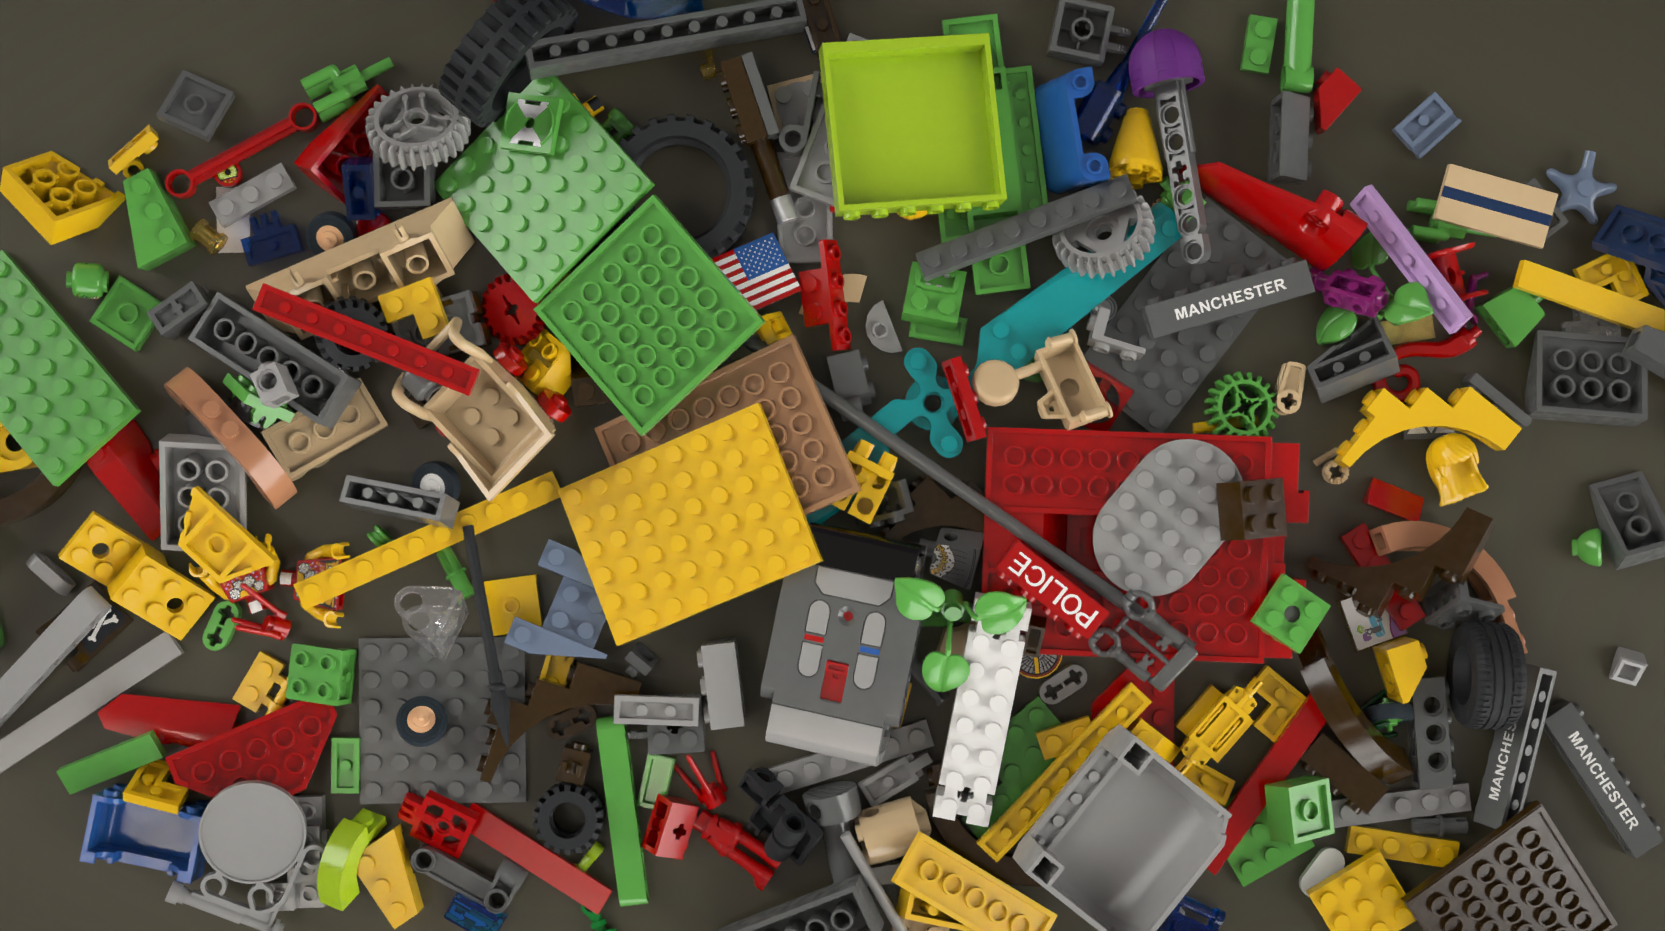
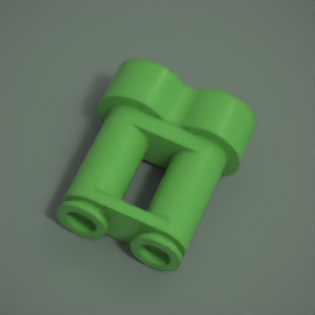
M616 107L607 114L609 117L601 125L608 133L613 128L618 131L612 137L617 143L622 138L626 140L628 136L630 137L633 134L631 130L636 127Z

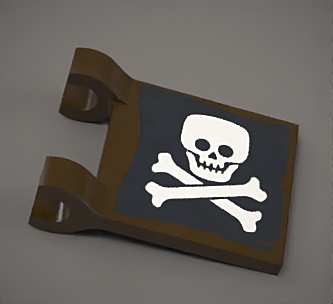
M95 580L89 586H92L112 607L75 647L79 653L66 663L73 672L82 670L98 652L134 621L119 604L110 599V595ZM67 606L35 632L40 636Z

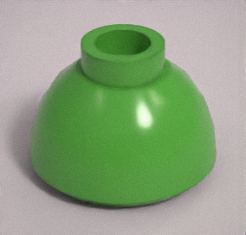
M1599 528L1590 529L1582 533L1578 539H1572V556H1578L1588 565L1600 567L1603 563L1602 531Z

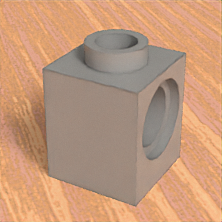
M268 361L261 364L257 371L250 374L261 402L265 406L276 409L299 396L285 365L275 361ZM276 377V385L271 389V381Z

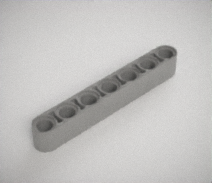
M92 586L83 590L1 677L0 727L111 609L112 606Z

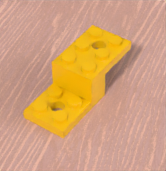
M92 511L58 554L59 559L108 588L112 601L180 641L215 599L214 593L169 567L162 552L95 511ZM98 543L108 545V550L100 555L93 553L92 548ZM172 598L182 600L181 606L176 609L168 608L167 603Z

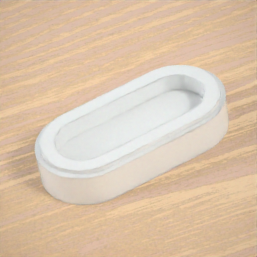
M1324 847L1318 851L1299 878V887L1305 895L1308 896L1306 890L1344 868L1345 859L1342 853L1333 847Z

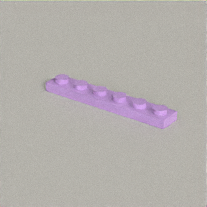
M1372 184L1365 186L1350 203L1351 207L1361 219L1368 223L1367 228L1409 282H1418L1426 289L1434 315L1449 335L1457 332L1473 317V314Z

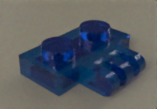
M277 210L270 211L273 221L271 223L266 213L260 214L261 226H259L255 216L249 217L254 236L240 240L248 266L250 267L304 251L297 225L293 223L282 227Z

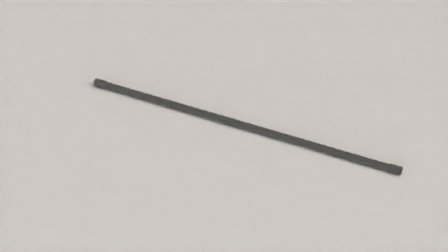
M753 335L742 344L752 353L767 347V345ZM814 379L824 403L1123 610L1121 598L1124 594ZM1135 601L1129 606L1136 614H1143L1145 610ZM1138 621L1163 638L1164 633L1149 621ZM1184 635L1186 637L1184 641L1194 648L1197 643ZM1174 642L1169 644L1177 651L1182 648V644L1179 646Z

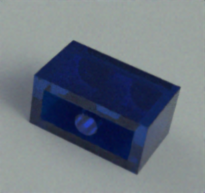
M373 157L348 158L341 165L347 220H375L382 211L374 207Z

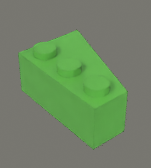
M147 168L123 181L138 269L150 271L197 246L158 172Z

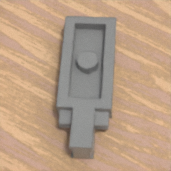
M927 750L915 757L912 753L901 756L860 781L858 786L871 807L877 806L920 780L919 777L924 775L922 768L932 763L933 759Z

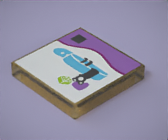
M1353 594L1336 600L1355 652H1360L1409 634L1407 629L1403 631L1398 629L1386 609L1380 619L1375 616L1367 618L1356 611L1352 601Z

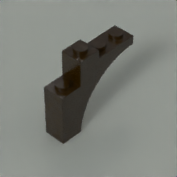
M919 476L908 487L911 490L910 497L915 502L913 505L914 511L904 514L905 520L896 522L893 526L889 523L886 524L878 532V535L901 539L912 532L935 526H956L984 533V514L955 493L950 498L929 476H926L924 479ZM969 479L965 483L985 497V493L972 480Z

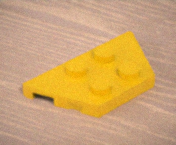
M196 486L191 490L192 500L189 511H186L184 530L180 534L178 546L219 584L270 566L279 560L200 486Z

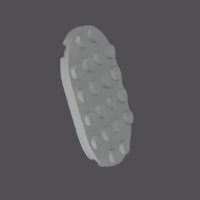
M1180 439L1156 447L1141 460L1101 508L1093 528V548L1096 560L1101 570L1114 584L1127 592L1129 589L1142 590L1151 594V596H1160L1180 589L1198 573L1224 542L1221 541L1216 483L1242 481L1240 472L1230 457L1219 448L1207 442L1194 439Z

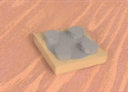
M813 74L767 85L779 133L788 125L804 126ZM817 97L812 128L824 100L820 97Z

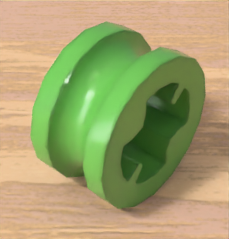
M378 524L374 525L373 532L369 531L366 534L377 547L394 540Z

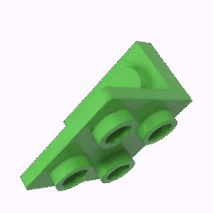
M299 643L292 644L286 698L331 706L350 704L352 702L358 649L350 647L333 649Z

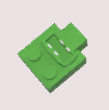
M912 261L901 320L955 330L958 323L967 272L956 270L925 282L919 263Z

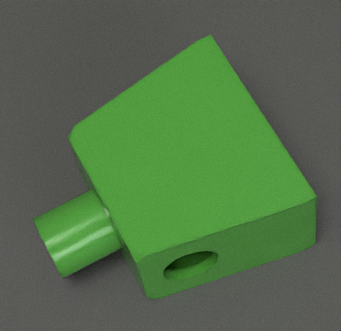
M1513 286L1474 307L1505 348L1516 347L1545 315V312L1538 304L1544 298L1513 288Z

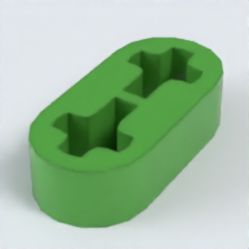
M227 600L217 604L203 633L202 639L206 648L217 651L229 645L236 630L235 626L238 624L231 621L232 617L227 618L225 623H223L226 614L222 612V609L231 606V612L234 614V617L241 619L242 608L239 603H231ZM221 627L222 630L219 637L223 641L213 644L214 638L211 637V634L217 633Z

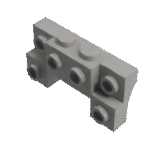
M325 794L293 796L300 804L307 822L305 846L312 842H318L326 847L331 834L330 830L326 829ZM312 849L306 853L288 896L278 911H294L296 908H322L327 906L320 903L318 896V869H309L304 866L306 859L312 862L321 860L322 853L319 850ZM297 862L287 871V880H271L267 882L273 887L275 894L272 903H269V894L265 891L266 906L274 904L281 898Z

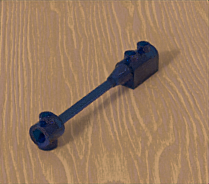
M1168 0L1155 1L1122 63H1119L1106 82L1102 80L1094 81L1092 91L1083 98L1076 111L1081 140L1098 146L1100 142L1106 144L1111 138L1113 129L1109 125L1112 119L1116 118L1119 120L1127 108V105L1123 104L1122 101L1125 98L1124 93L1130 77L1129 59L1136 43L1152 31Z

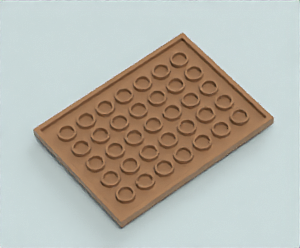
M793 334L712 372L643 436L637 432L624 415L594 428L611 467L751 405L761 403L805 516L862 490L800 345Z

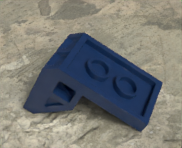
M1617 204L1592 241V249L1646 266L1644 282L1665 307V219Z

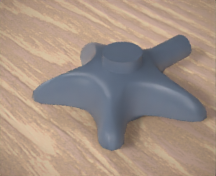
M1586 150L1582 166L1576 174H1565L1553 168L1548 169L1546 174L1562 192L1560 200L1556 203L1560 211L1564 212L1575 209L1590 224L1596 225L1598 217L1594 210L1595 199L1613 193L1617 189V185L1613 182H1599L1593 177L1596 152Z

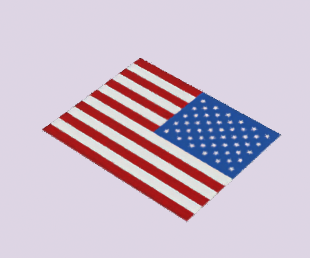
M774 233L712 258L715 264L755 310L802 291Z

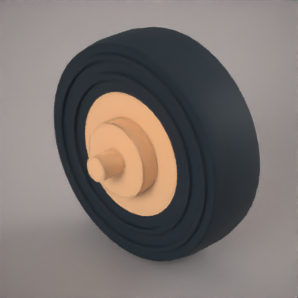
M335 211L323 212L317 215L309 223L306 231L307 244L315 255L357 238V230L353 222L344 214Z
M417 696L409 699L401 706L396 717L399 735L405 742L416 747H427L439 741L444 735L448 724L447 714L442 704L428 696Z

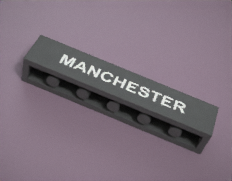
M1294 257L1280 261L1281 267L1271 269L1270 265L1253 269L1254 275L1244 277L1243 272L1226 277L1227 283L1217 285L1216 280L1201 284V290L1191 293L1190 289L1186 288L1173 292L1174 298L1164 300L1163 296L1146 300L1147 306L1140 309L1149 340L1313 293L1315 289L1307 261L1297 262V258Z
M1526 663L1527 689L1522 715L1518 722L1510 728L1495 730L1492 746L1488 754L1485 775L1482 778L1479 799L1475 806L1474 822L1497 829L1523 810L1557 671Z
M1561 699L1548 708L1543 731L1625 854L1637 859L1664 841L1659 834L1661 828L1651 816H1647L1643 810L1645 808L1644 802L1637 794L1631 792L1628 787L1630 785L1628 778L1620 770L1617 771L1613 765V762H1615L1614 757L1606 748L1601 747L1597 741L1600 738L1598 733L1591 725L1587 726L1582 718L1584 712L1575 702L1572 703Z

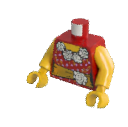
M266 534L265 542H259L279 559L274 547L271 546V534ZM279 559L270 566L260 568L220 584L202 567H194L192 563H189V573L193 577H199L212 591L224 600H229L231 603L246 600L250 613L254 614L267 608L243 590L240 584L245 583L262 596L261 593L274 589L281 561Z
M349 542L324 544L307 552L303 560H298L296 571L285 569L281 571L280 585L294 587L293 584L347 561L350 555H345L343 550L344 546H349ZM294 588V600L300 601V598ZM345 593L306 609V611L316 619L324 622L326 627L340 629L341 626L337 625L336 619L337 617H344V613L335 611L343 609Z

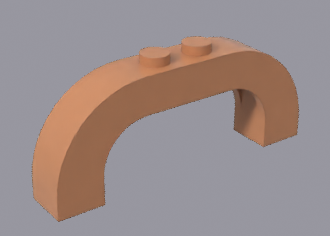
M189 367L184 368L164 384L167 393L185 412L189 410L236 460L253 481L260 494L275 510L297 493L295 485L267 448Z

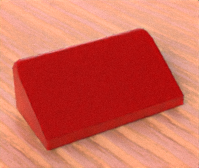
M1372 477L1362 503L1406 521H1419L1424 498Z

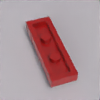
M961 356L942 362L941 364L967 443L987 437L985 432L987 429L986 422L983 416L979 414L976 405L978 403L977 394L970 386L968 380L969 370L966 363L962 361Z

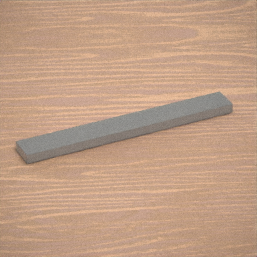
M163 632L0 740V774L182 655L184 651L175 637L167 632Z

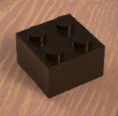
M1283 478L1216 483L1221 541L1250 540L1288 535Z

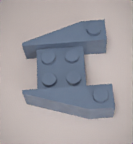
M548 539L538 567L562 576L561 584L543 626L539 627L515 617L504 643L536 655L606 659L607 654L594 649L606 622V617L585 561L574 549Z

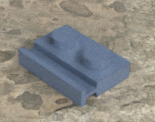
M1433 92L1391 131L1409 151L1411 150L1416 155L1415 157L1418 160L1462 121L1453 114V111L1436 92Z

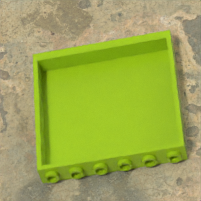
M989 33L822 43L819 49L835 217L843 216L844 220H856L861 218L860 215L871 214L872 218H884L889 216L888 213L898 212L900 216H912L916 214V211L926 210L927 214H940L944 212V209L954 208L955 212H968L972 210V207H982L983 210H995L1007 200Z

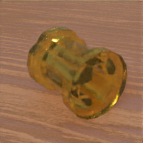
M206 219L197 222L189 234L192 240H197L208 248L207 251L211 255L217 254L228 240L226 234L217 232Z

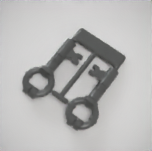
M1129 589L1121 598L1122 607L1127 617L1125 616L1114 628L1115 630L1108 627H1098L1089 638L1088 644L1095 655L1103 658H1115L1143 682L1147 680L1157 690L1163 692L1198 656V651L1184 641L1186 637L1156 613L1155 602L1151 594L1142 590ZM1138 597H1142L1148 603V608L1144 610L1143 614H1136L1129 607ZM1129 618L1152 623L1164 633L1163 639H1159L1156 642L1157 647L1163 646L1161 648L1163 652L1168 648V644L1172 642L1178 646L1182 644V648L1168 660L1126 625V623L1129 621ZM1123 628L1165 663L1164 667L1154 677H1150L1151 673L1147 671L1148 665L1151 666L1155 659L1153 657L1149 659L1150 654L1148 653L1139 662L1128 656L1122 650L1121 640L1116 631L1118 632ZM1103 634H1108L1114 640V644L1108 651L1100 650L1095 644Z

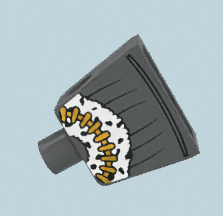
M941 528L936 542L921 538L919 543L927 545L926 556L932 558L929 572L934 576L971 590L983 545L984 533Z

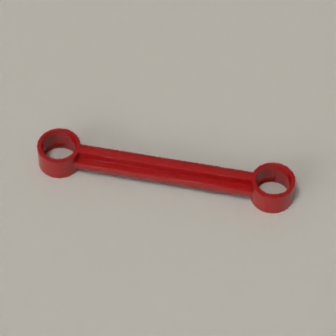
M297 103L290 109L289 117L189 171L182 169L171 171L165 179V187L176 198L188 199L195 194L197 185L297 131L302 133L314 131L320 122L319 114L310 104ZM304 108L310 109L314 114L312 123L306 127L298 126L295 122L296 113ZM179 175H186L190 179L189 189L185 193H175L172 188L173 180Z

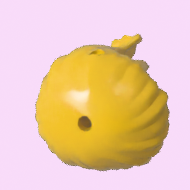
M1449 433L1442 435L1429 445L1426 452L1427 469L1439 491L1440 507L1455 504L1464 498L1474 496L1489 488L1477 467L1479 456L1476 446L1470 438L1463 434Z

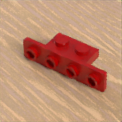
M819 240L822 268L798 272L799 283L802 289L801 299L805 327L829 324L832 350H850L851 332L848 328V306L844 298V277L840 267L841 251L837 240Z

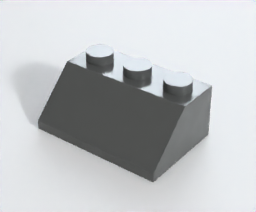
M1283 91L1271 100L1268 183L1302 184L1311 175L1312 163L1308 161V150L1312 148L1313 135L1309 133V122L1313 120L1314 108L1313 105H1310V97Z

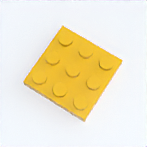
M1377 848L1306 890L1330 931H1400L1415 922V919L1401 900V897L1406 895Z

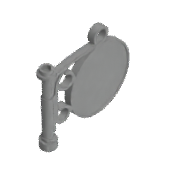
M248 780L232 784L213 797L207 805L199 824L201 851L215 871L209 872L204 876L200 885L201 891L196 889L191 891L184 886L185 883L174 880L165 901L174 905L176 903H184L260 931H283L285 924L280 923L281 919L277 918L275 923L273 922L280 906L288 896L304 857L312 849L319 850L323 854L325 846L318 842H312L305 846L307 838L305 814L298 801L284 788L260 780ZM306 859L304 866L309 869H319L320 861L312 862ZM297 862L281 898L272 905L257 907L253 892L258 889H264L269 894L268 902L272 903L275 893L273 887L267 882L282 876ZM227 878L239 883L254 884L248 892L249 905L223 895L228 885ZM209 879H217L221 882L222 888L219 894L207 888L206 882Z

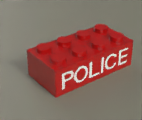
M1016 539L996 565L997 569L1000 570L998 576L1010 586L1015 582L1022 587L1020 592L1033 604L1038 600L1045 605L1042 608L1043 611L1056 622L1059 618L1067 623L1065 625L1066 630L1079 640L1082 636L1089 640L1110 613L1103 605L1018 539Z

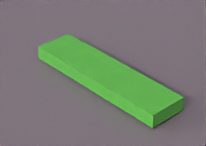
M151 730L62 766L56 773L71 795L161 759L167 752L154 730Z

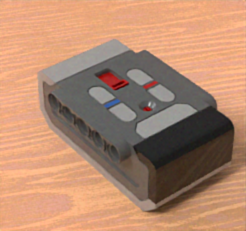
M811 522L809 526L823 561L783 578L760 690L761 697L773 699L765 741L877 767L883 762L892 726L899 728L902 721L922 620L908 619L898 610L894 580L900 577L923 579L927 545L826 523Z

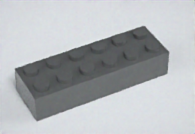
M220 292L216 293L188 337V340L251 381L250 374L257 371L258 367L265 362L275 361L287 366L299 394L297 398L287 402V404L317 424L330 429L334 428L362 384V381L341 370L337 365L335 367L332 366L327 359H324L317 352L236 300ZM276 377L271 381V389L276 385Z
M860 873L714 931H881L884 921Z

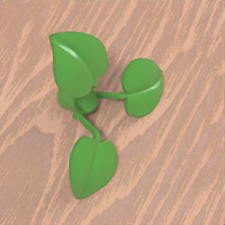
M1369 232L1354 246L1351 252V263L1358 270H1364L1369 267L1372 275L1381 278L1375 270V265L1384 263L1389 255L1374 235ZM1409 282L1397 289L1394 295L1386 286L1389 299L1386 306L1380 309L1377 317L1379 320L1385 318L1392 325L1399 326L1434 314V310L1430 304L1426 289L1418 282ZM1329 306L1322 313L1317 324V343L1322 346L1323 344L1335 343L1348 337L1357 324L1356 314L1339 307Z
M900 577L894 580L896 605L903 616L912 620H924L931 616L932 611L939 612L941 610L943 617L947 619L945 654L938 651L930 652L922 664V674L926 684L937 692H946L961 686L968 679L970 673L969 663L963 656L959 654L951 655L953 621L959 620L963 616L964 610L975 621H981L982 629L989 634L1009 632L1021 621L1026 610V597L993 591L980 596L975 604L974 612L969 606V602L964 601L962 593L958 590L949 589L944 592L937 584L919 578Z

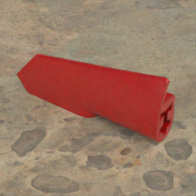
M123 693L97 713L104 729L133 737L154 730L161 744L175 743L191 747L238 727L239 722L236 719L241 705Z

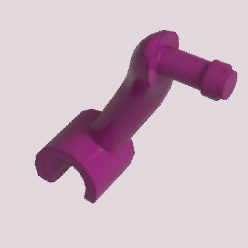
M1487 271L1478 275L1474 273L1470 275L1467 293L1476 291L1477 280L1487 278L1489 276ZM1475 297L1465 301V305L1473 314V317L1470 318L1473 326L1478 323V318L1473 313Z

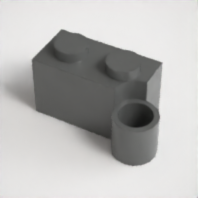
M859 349L826 357L834 392L863 412L862 406L872 404L871 398L876 397L873 382H867L864 372L869 370L866 355H860ZM841 415L842 422L849 421V419Z

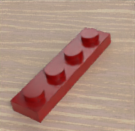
M1365 522L1339 537L1358 567H1371L1391 563L1386 554L1378 556L1369 533V528ZM1395 590L1386 610L1398 629L1403 631L1426 615L1415 599L1408 601L1397 594L1398 591Z

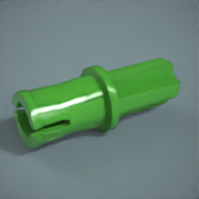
M447 547L438 551L436 556L447 574L445 578L452 583L459 596V600L463 601L473 596L474 589L465 574L466 568L461 567L452 548Z

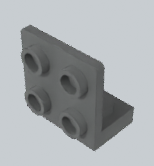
M1441 580L1428 589L1422 600L1423 612L1426 615L1424 617L1425 624L1437 626L1440 629L1455 631L1467 622H1491L1505 612L1504 605L1469 597L1467 581H1465L1464 585H1461L1457 582L1450 584Z

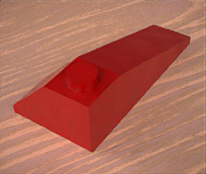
M380 85L374 86L310 142L294 162L313 183L345 205L363 185L367 176L364 174L370 159L373 160V150L369 145L365 126L366 117L369 116V109L374 108V102H381L382 95L389 96Z
M132 419L88 459L86 463L147 537L154 541L161 536L160 472L149 457L153 451L151 441L136 420Z

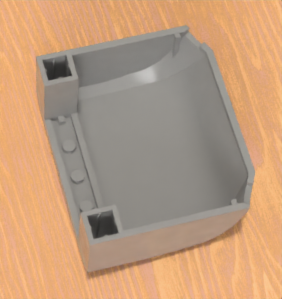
M1119 724L1103 737L1018 843L1013 859L1027 875L1098 931H1157L1224 847L1227 837L1225 832L1228 819L1231 818L1232 814Z

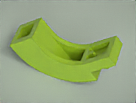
M363 808L352 820L344 818L335 828L326 844L319 864L317 890L320 903L343 911L360 893L357 882L358 864L365 848L387 825L385 816Z

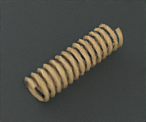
M1335 447L1313 460L1314 464L1319 466L1337 455V448Z

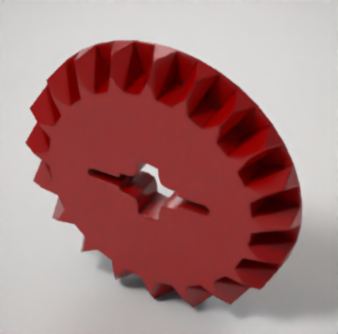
M509 274L495 278L492 283L487 285L488 288L482 294L483 302L481 303L483 311L481 318L484 319L492 336L498 338L500 342L510 345H522L536 339L546 324L533 309L546 296L537 304L528 297ZM510 304L518 306V309L515 311L517 316L509 314Z

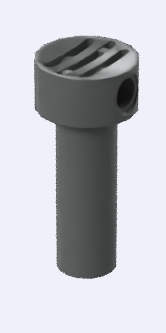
M836 781L809 789L802 796L806 815L810 820L816 822L824 832L823 840L833 884L860 874V870L840 838L841 834L850 831L859 846L853 821L854 818L862 813L857 784L852 781Z

